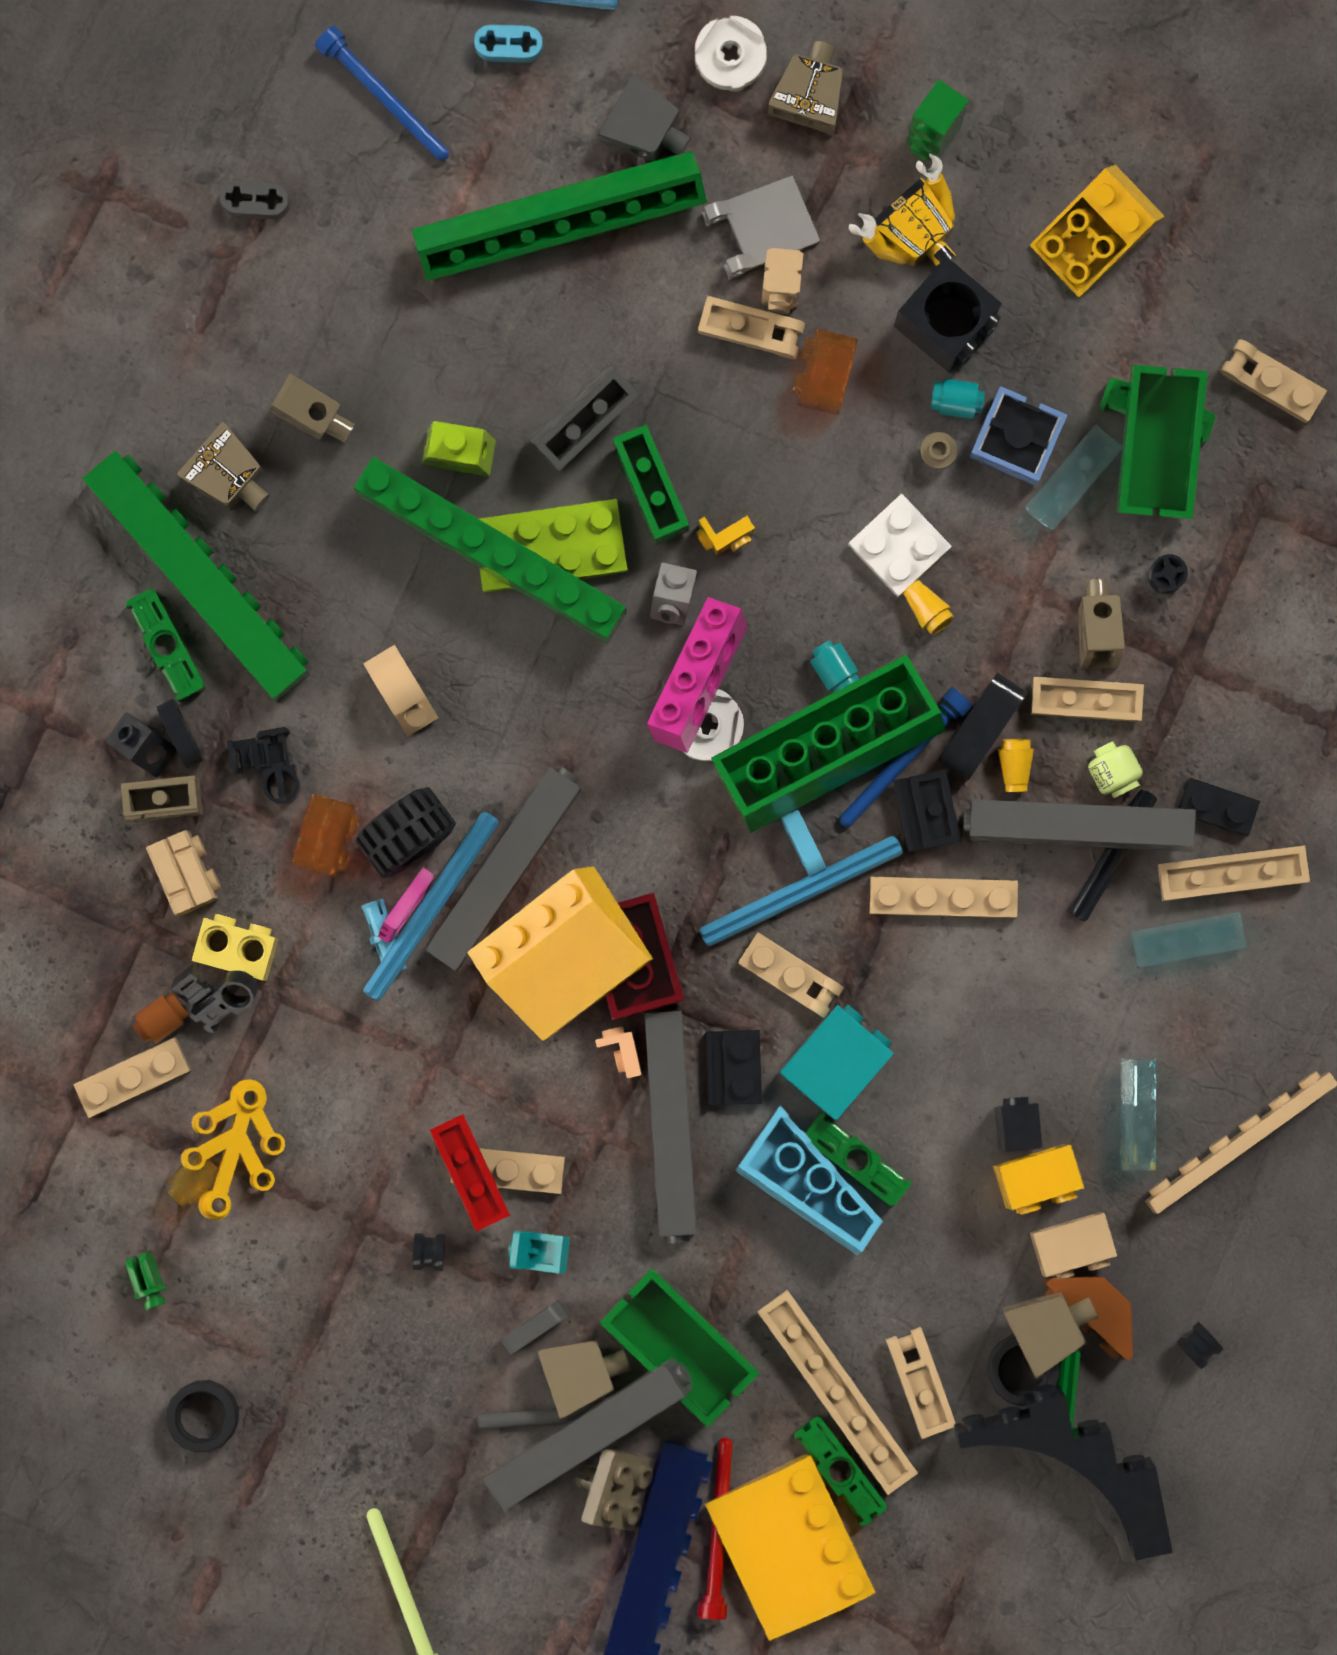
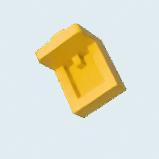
M704 516L698 520L700 530L696 532V535L706 551L712 548L716 556L729 548L736 552L752 542L749 536L754 534L755 527L748 516L715 534Z

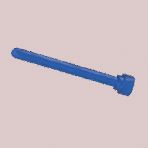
M335 25L329 27L317 39L314 46L325 57L337 58L438 160H446L449 157V150L347 48L348 43L344 40L345 35Z
M951 687L942 696L943 702L939 705L944 726L952 718L956 720L959 716L964 717L973 707L954 687ZM934 737L896 756L841 814L840 823L845 827L851 826Z

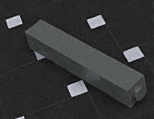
M551 767L548 769L425 951L456 972L460 970L469 956L467 952L477 945L581 792V787L576 785L579 780L578 777L563 767H560L558 771Z
M972 799V809H965L964 831H970L971 842L1193 852L1196 810Z
M682 1011L645 1013L659 1237L667 1236V1243L690 1242L689 1235L697 1233Z
M671 1357L504 1463L483 1480L503 1511L684 1398L693 1389L690 1384L692 1379L688 1370L682 1363L677 1364L674 1357Z

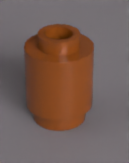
M171 992L166 997L162 994L137 1012L134 1016L138 1022L132 1026L145 1043L152 1040L154 1044H158L184 1025L183 1020L190 1016V1014L178 997Z

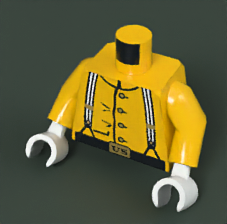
M931 153L929 154L932 159L931 168L926 170L924 164L919 160L916 163V169L927 176L926 181L921 177L875 219L870 215L858 213L864 222L861 230L857 225H849L850 232L863 236L864 243L881 260L899 265L909 263L911 266H916L928 256L938 266L946 256L952 261L957 256L944 242L951 235L954 227L952 223L955 219L951 192L941 173L942 161Z

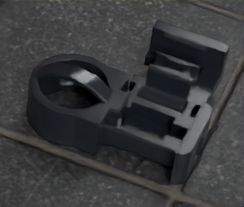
M286 727L259 731L257 738H263L261 741H256V738L227 741L233 775L244 774L243 769L255 767L257 772L261 771L262 767H267V769H262L263 790L271 801L277 804H288L298 797L301 791V783L296 765H290L285 734H291V732ZM236 750H239L241 768H238ZM283 772L289 773L295 781V790L288 798L286 797ZM274 775L279 799L274 798L269 789L271 777Z
M194 962L174 979L170 990L188 1005L192 1006L190 1012L191 1019L197 1023L201 1020L205 1023L203 1026L205 1030L209 1033H216L220 1020L230 1012L238 1015L243 1010L251 1007L258 991V984L249 973L235 970L226 973L213 990L211 984L207 985L206 981L202 983L199 980L200 976L196 973L199 964ZM240 987H243L249 992V995L237 996L235 993Z

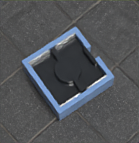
M1000 386L969 458L1037 486L1067 414L1044 404H1040L1038 408L1025 403L1027 397Z

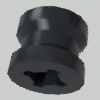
M1165 554L1159 557L1150 566L1148 571L1150 586L1161 594H1171L1177 591L1185 583L1188 576L1185 562L1179 556L1173 554Z
M415 1233L413 1270L432 1267L435 1271H443L445 1234L426 1237L423 1233Z
M1199 1322L1192 1327V1333L1188 1337H1181L1176 1342L1201 1370L1207 1365L1209 1357L1213 1354L1218 1355L1224 1350L1218 1341Z

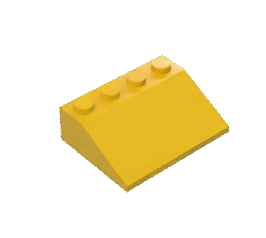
M594 866L570 871L467 952L485 982L542 1041L549 1039L653 960Z
M803 1454L704 1504L769 1641L841 1611L876 1593L810 1455Z

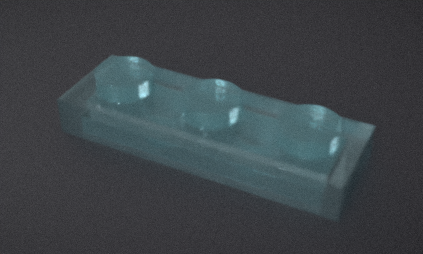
M1095 424L1024 509L1053 532L1121 452L1123 446Z
M1240 912L1130 932L1137 968L1247 948Z
M1121 1059V1170L1156 1171V1059Z

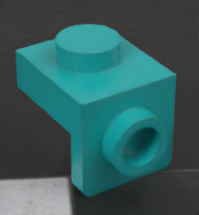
M514 1231L513 1239L508 1249L510 1268L566 1274L570 1237L532 1231Z

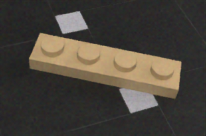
M1305 845L1157 865L1162 901L1310 882Z
M870 877L869 914L1017 918L1018 881Z

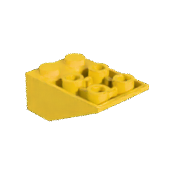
M1115 164L1105 168L1030 244V247L1078 297H1081L1140 243L1165 216Z

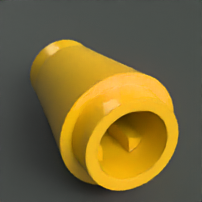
M920 580L913 582L904 590L903 595L906 597L923 631L928 630L931 635H936L954 620V616L950 612L952 607L927 586L923 585Z
M1031 739L1001 740V748L998 749L1006 792L1028 791L1027 784L1029 783L1034 748H1031Z

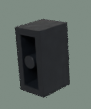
M1029 1097L1004 1098L1003 1106L995 1107L999 1151L1008 1152L1043 1148L1039 1104H1029Z

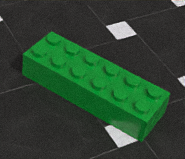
M906 654L711 757L718 777L749 832L752 833L945 731V726L940 709Z

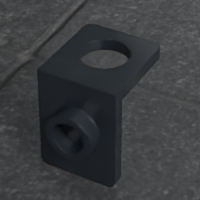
M125 713L106 738V743L154 777H158L177 752L174 745L129 713ZM155 746H162L163 754L156 763L149 764L147 762L148 752Z

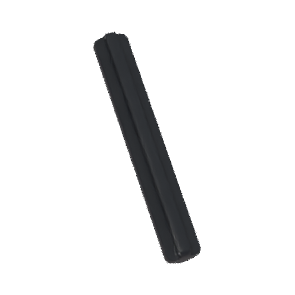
M1142 789L1137 793L1130 807L1153 808L1157 797L1149 791ZM1105 848L1070 909L1071 915L1081 921L1088 920L1129 849Z

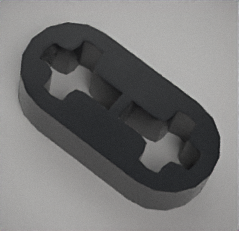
M171 699L157 706L158 713L185 767L189 768L204 761L175 700Z

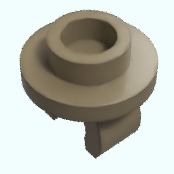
M932 433L922 442L921 457L929 467L944 469L950 466L957 456L956 442L946 433Z

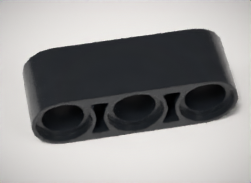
M997 672L938 760L969 780L1028 692Z

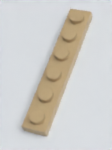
M1317 1071L1306 1076L1298 1083L1301 1089L1291 1096L1287 1092L1283 1093L1268 1104L1271 1110L1261 1118L1254 1114L1238 1126L1241 1132L1229 1139L1225 1135L1210 1145L1208 1148L1212 1153L1201 1161L1194 1157L1178 1169L1181 1175L1169 1182L1165 1178L1150 1188L1148 1191L1152 1196L1145 1200L1148 1207L1156 1214L1163 1211L1336 1087L1337 1082L1330 1072L1319 1075Z
M784 1291L759 1309L757 1312L887 1495L917 1475L918 1472L789 1291Z

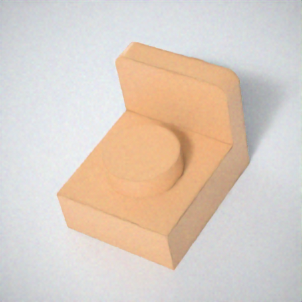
M623 1026L601 1031L603 1038L595 1040L597 1048L619 1043L620 1050L614 1051L618 1072H626L627 1079L641 1076L642 1070L633 1032L624 1033Z

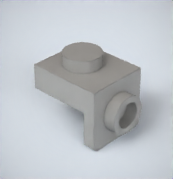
M661 562L651 605V619L667 624L685 625L697 570Z

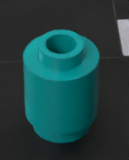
M944 378L943 382L934 381L930 410L939 411V415L974 419L975 412L982 413L985 391H979V383L946 378Z
M831 640L812 651L815 658L810 661V664L828 691L836 692L860 679L857 675L859 670L841 642L833 645Z

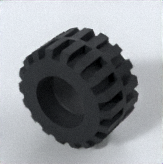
M430 787L420 788L407 794L369 822L360 831L355 843L381 878L392 877L413 865L444 841L453 831L456 822Z

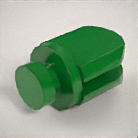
M145 1251L139 1255V1258L137 1256L127 1258L125 1264L135 1292V1300L145 1298L146 1302L143 1303L145 1311L166 1304L164 1296L160 1297L159 1293L167 1290V1287L163 1283L154 1255L150 1251Z

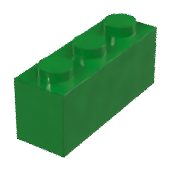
M938 79L913 114L906 144L911 146L909 148L910 152L925 162L928 159L932 161L929 156L930 153L940 159L961 129L969 99Z
M647 424L612 438L613 447L655 546L689 532V523Z

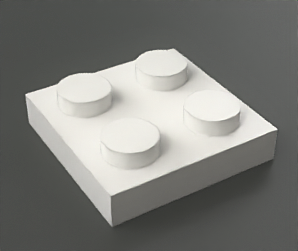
M900 494L848 543V546L897 598L952 547L903 494Z

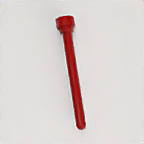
M723 1437L718 1442L714 1499L729 1492L733 1442L728 1437ZM713 1521L706 1594H702V1601H698L697 1617L726 1620L728 1604L724 1603L725 1596L721 1595L725 1547Z

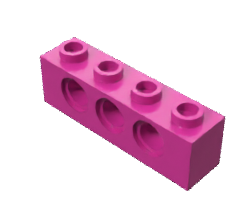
M709 597L707 598L647 722L655 742L688 753L748 628L741 608Z

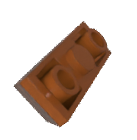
M1047 1277L1042 1282L1049 1288L1045 1295L1061 1291L1068 1306L1089 1297L1099 1318L1080 1326V1328L1087 1335L1093 1330L1102 1338L1103 1341L1099 1346L1114 1360L1121 1356L1124 1360L1129 1361L1133 1357L1131 1302L1104 1277Z

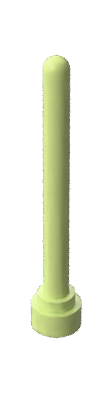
M372 1508L367 1512L366 1517L418 1655H438V1653H433L381 1512L376 1508Z

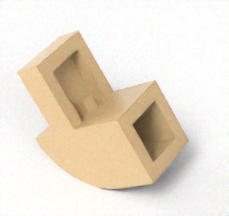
M395 645L363 663L407 737L438 719L437 714Z

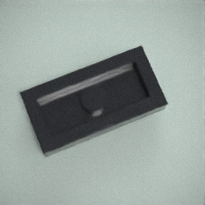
M1189 778L1179 809H1195V820L1247 837L1250 834L1260 801Z

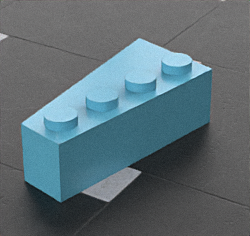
M779 1106L735 1172L855 1255L860 1254L883 1221L854 1188L842 1178L832 1163L811 1143L809 1137L788 1117L789 1115Z

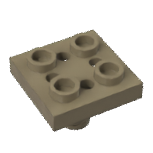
M603 1448L597 1469L587 1464L582 1466L578 1474L590 1479L576 1478L578 1487L590 1490L581 1521L594 1526L634 1531L635 1525L642 1513L641 1506L647 1487L653 1478V1467L656 1459L642 1454Z

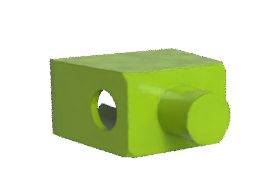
M433 421L427 431L422 465L490 477L496 440L484 429Z

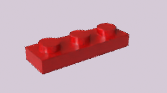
M464 1114L430 1129L429 1131L476 1232L510 1216L509 1210Z

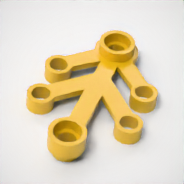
M246 1079L239 1081L233 1086L228 1101L208 1112H198L192 1119V1127L197 1133L209 1134L215 1130L217 1122L235 1114L231 1129L197 1148L190 1147L185 1149L181 1155V1163L185 1168L198 1170L204 1166L208 1158L224 1150L213 1189L203 1193L199 1199L200 1213L207 1219L220 1220L229 1214L231 1200L228 1196V1191L239 1155L250 1174V1184L255 1190L267 1191L274 1185L275 1178L273 1173L268 1169H264L246 1134L249 1121H252L261 1137L260 1147L265 1154H280L285 1148V1140L272 1129L263 1111L267 1101L266 1091L255 1080ZM248 1091L254 1094V1102L250 1105L244 1101V1095ZM202 1116L208 1117L210 1121L209 1127L205 1130L199 1126V1120ZM271 1137L276 1138L278 1146L274 1151H271L267 1145ZM191 1152H196L199 1156V1161L194 1166L188 1162V1156ZM260 1173H264L267 1176V1183L262 1187L257 1183V1177ZM216 1198H219L223 1204L219 1212H215L212 1209V1202Z

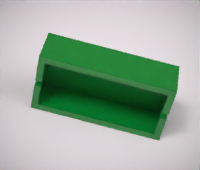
M1130 366L1116 512L1152 516L1153 508L1151 507L1157 508L1156 515L1193 519L1208 371L1171 368L1169 376L1167 375V367Z
M651 1267L629 1290L628 1293L633 1298L628 1301L623 1296L600 1320V1324L649 1371L671 1357H674L677 1364L682 1363L691 1376L692 1382L690 1384L693 1389L680 1401L708 1428L731 1404V1400L726 1394L731 1391L737 1398L760 1372Z

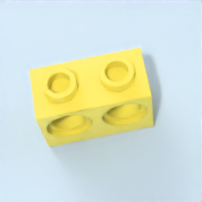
M215 914L213 920L203 919L192 961L227 971H244L256 979L267 981L279 940L270 936L272 929L250 923L249 930L235 927L236 919ZM217 931H223L228 937V944L224 950L215 952L210 947V937ZM259 941L263 945V955L259 960L251 962L245 956V948L250 942Z

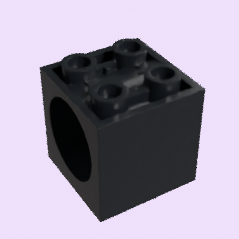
M946 256L898 310L894 327L949 373L955 365L961 369L975 353L974 350L977 347L975 342L979 338L985 342L998 327L997 323L1002 318L998 315L1002 303ZM941 298L960 300L971 310V324L975 325V328L963 336H943L934 331L929 325V313L925 312V308L933 301Z

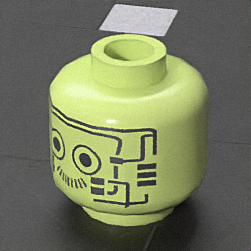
M1112 741L1094 751L1097 758L1089 763L1088 768L1102 794H1112L1113 798H1116L1140 786L1137 780L1142 777L1143 771L1129 746L1121 745L1116 747Z

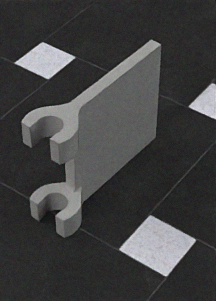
M793 175L729 200L706 205L701 213L706 227L717 224L727 218L742 254L727 259V264L723 266L729 280L753 268L764 265L768 249L803 250L820 243Z

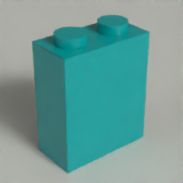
M848 1004L844 1009L837 1005L779 1072L834 1121H837L894 1054L889 1049L892 1042L877 1029L872 1033L860 1024L864 1018Z

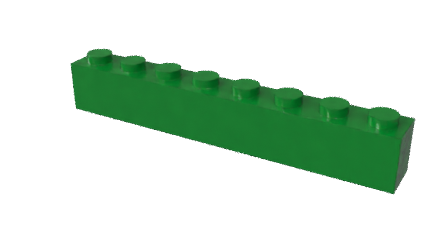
M689 151L413 228L412 232L427 282L707 203L701 172L693 152Z
M115 450L82 478L83 481L276 703L279 702L310 675L304 668L309 661L296 646L289 650L280 639L285 635L284 632L271 618L266 623L256 612L261 606L248 591L242 595L232 584L238 579L223 563L217 568L209 558L214 552L200 536L193 540L185 531L190 524L175 508L170 513L161 502L166 499L165 495L152 481L146 486L138 477V474L143 470L132 457L127 454L122 458Z
M372 456L354 486L355 492L359 497L606 644L610 642L627 614L626 606L374 456Z

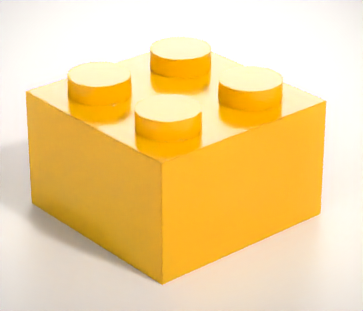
M1062 1144L993 1165L1005 1208L1016 1210V1213H1020V1215L1041 1209L1040 1202L1051 1199L1052 1203L1055 1202L1056 1204L1077 1198L1076 1191L1084 1188L1071 1145Z

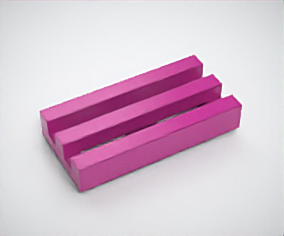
M424 867L421 869L383 922V926L378 934L379 938L387 943L393 941L429 891L434 879L433 873Z

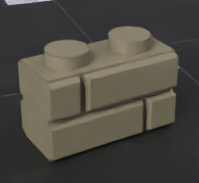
M195 775L121 784L124 820L129 823L182 818L183 815L187 817L203 815L200 779Z

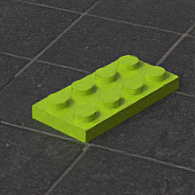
M617 499L480 518L481 521L579 579L628 572ZM480 569L483 593L514 589Z

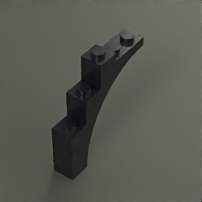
M1047 1384L1033 1388L1032 1393L1024 1394L1026 1409L1020 1410V1407H1007L999 1410V1415L985 1418L981 1414L969 1415L962 1418L961 1423L953 1424L960 1448L990 1445L1019 1447L1042 1453L1075 1469L1097 1487L1116 1510L1125 1529L1130 1550L1136 1561L1173 1553L1157 1469L1150 1457L1145 1458L1143 1455H1131L1123 1458L1122 1463L1117 1464L1111 1431L1105 1422L1099 1423V1420H1086L1078 1423L1077 1428L1072 1429L1066 1397L1061 1387L1054 1388V1385Z

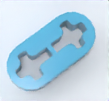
M485 25L476 32L474 37L476 53L483 60L490 62L529 63L537 60L543 50L542 36L538 30L530 26ZM493 35L496 42L506 43V45L497 44L494 45L493 51H487L486 45L481 44V42H486L488 36ZM527 36L531 37L532 43L537 44L530 47V52H523L520 45H511V43H522L524 37Z
M798 809L781 817L783 826L809 877L826 870L825 863Z

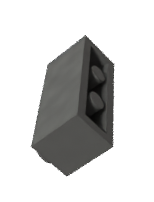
M605 364L527 440L551 466L560 471L639 394L615 368Z

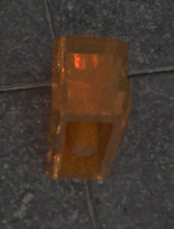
M815 329L813 338L806 337L801 355L802 359L808 360L805 373L797 372L792 391L793 394L799 395L797 405L834 415L840 414L858 339L821 329Z
M312 793L291 864L336 878L338 871L344 872L350 856V851L345 850L348 836L355 837L361 819L360 815L355 814L357 807Z

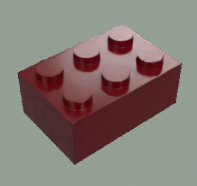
M654 892L618 902V905L653 960L606 995L613 1021L684 1001Z

